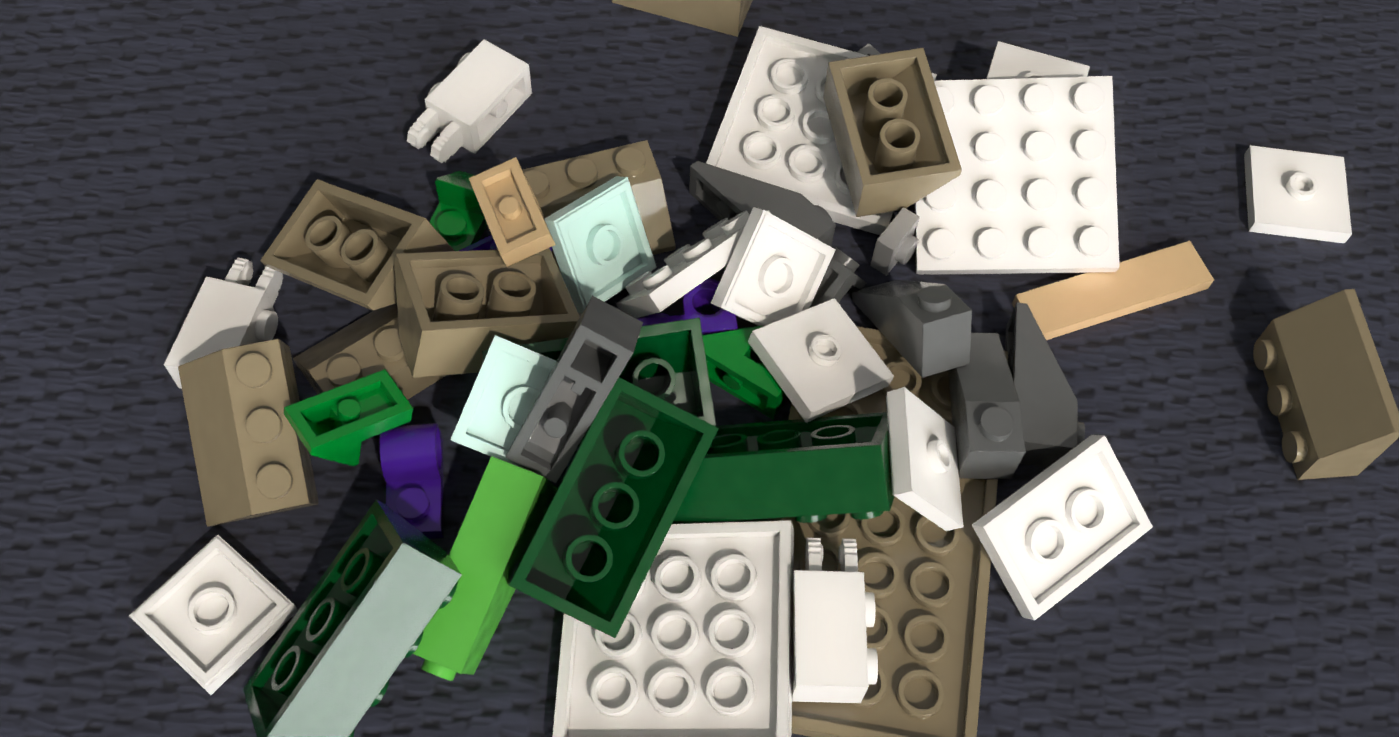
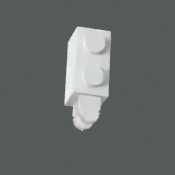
M484 39L472 52L463 55L457 67L442 82L436 83L431 88L428 96L425 98L427 109L410 127V130L407 132V142L420 149L424 145L426 146V143L430 142L439 132L440 136L433 141L430 154L441 163L446 162L461 146L476 154L532 94L529 64Z
M238 257L234 264H232V268H230L225 280L206 276L164 363L178 388L182 389L178 366L221 349L273 339L278 325V316L274 311L273 305L278 296V291L281 289L283 273L265 266L256 286L251 287L249 283H251L254 272L253 262Z
M807 537L805 570H794L792 577V702L861 703L869 684L875 685L878 676L877 651L875 648H867L866 627H874L875 596L873 592H865L864 572H858L856 539L842 538L838 552L841 571H822L823 545L821 544V538Z

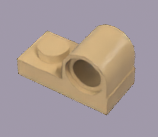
M516 157L469 178L500 256L507 267L555 245L544 220L543 212Z

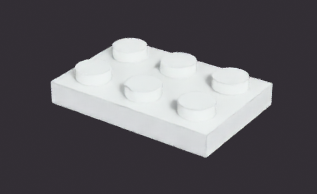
M743 211L730 220L725 218L702 233L705 239L693 246L687 244L665 258L666 266L654 273L648 271L625 286L629 295L616 303L619 310L634 318L659 313L728 265L750 216L748 211Z
M1105 435L1089 436L972 524L1021 616L1031 620L1039 618L1153 527Z

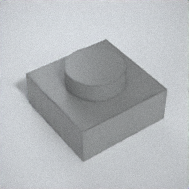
M904 207L900 210L877 239L871 267L887 276L897 262L905 265L910 260L919 242V239L914 237L920 219L918 215Z

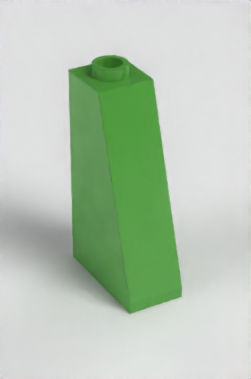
M491 456L449 554V557L462 574L458 580L456 592L451 601L444 608L438 609L423 630V637L418 648L413 653L424 658L421 666L422 670L450 681L454 680L456 673L474 675L516 590L508 585L558 489L544 476Z

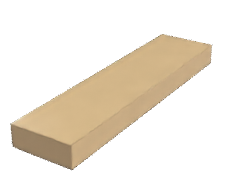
M1187 241L1119 262V269L1116 272H1088L1016 294L1012 305L1015 308L1017 302L1028 304L1045 339L1049 340L1206 290L1210 287L1214 278L1191 241Z

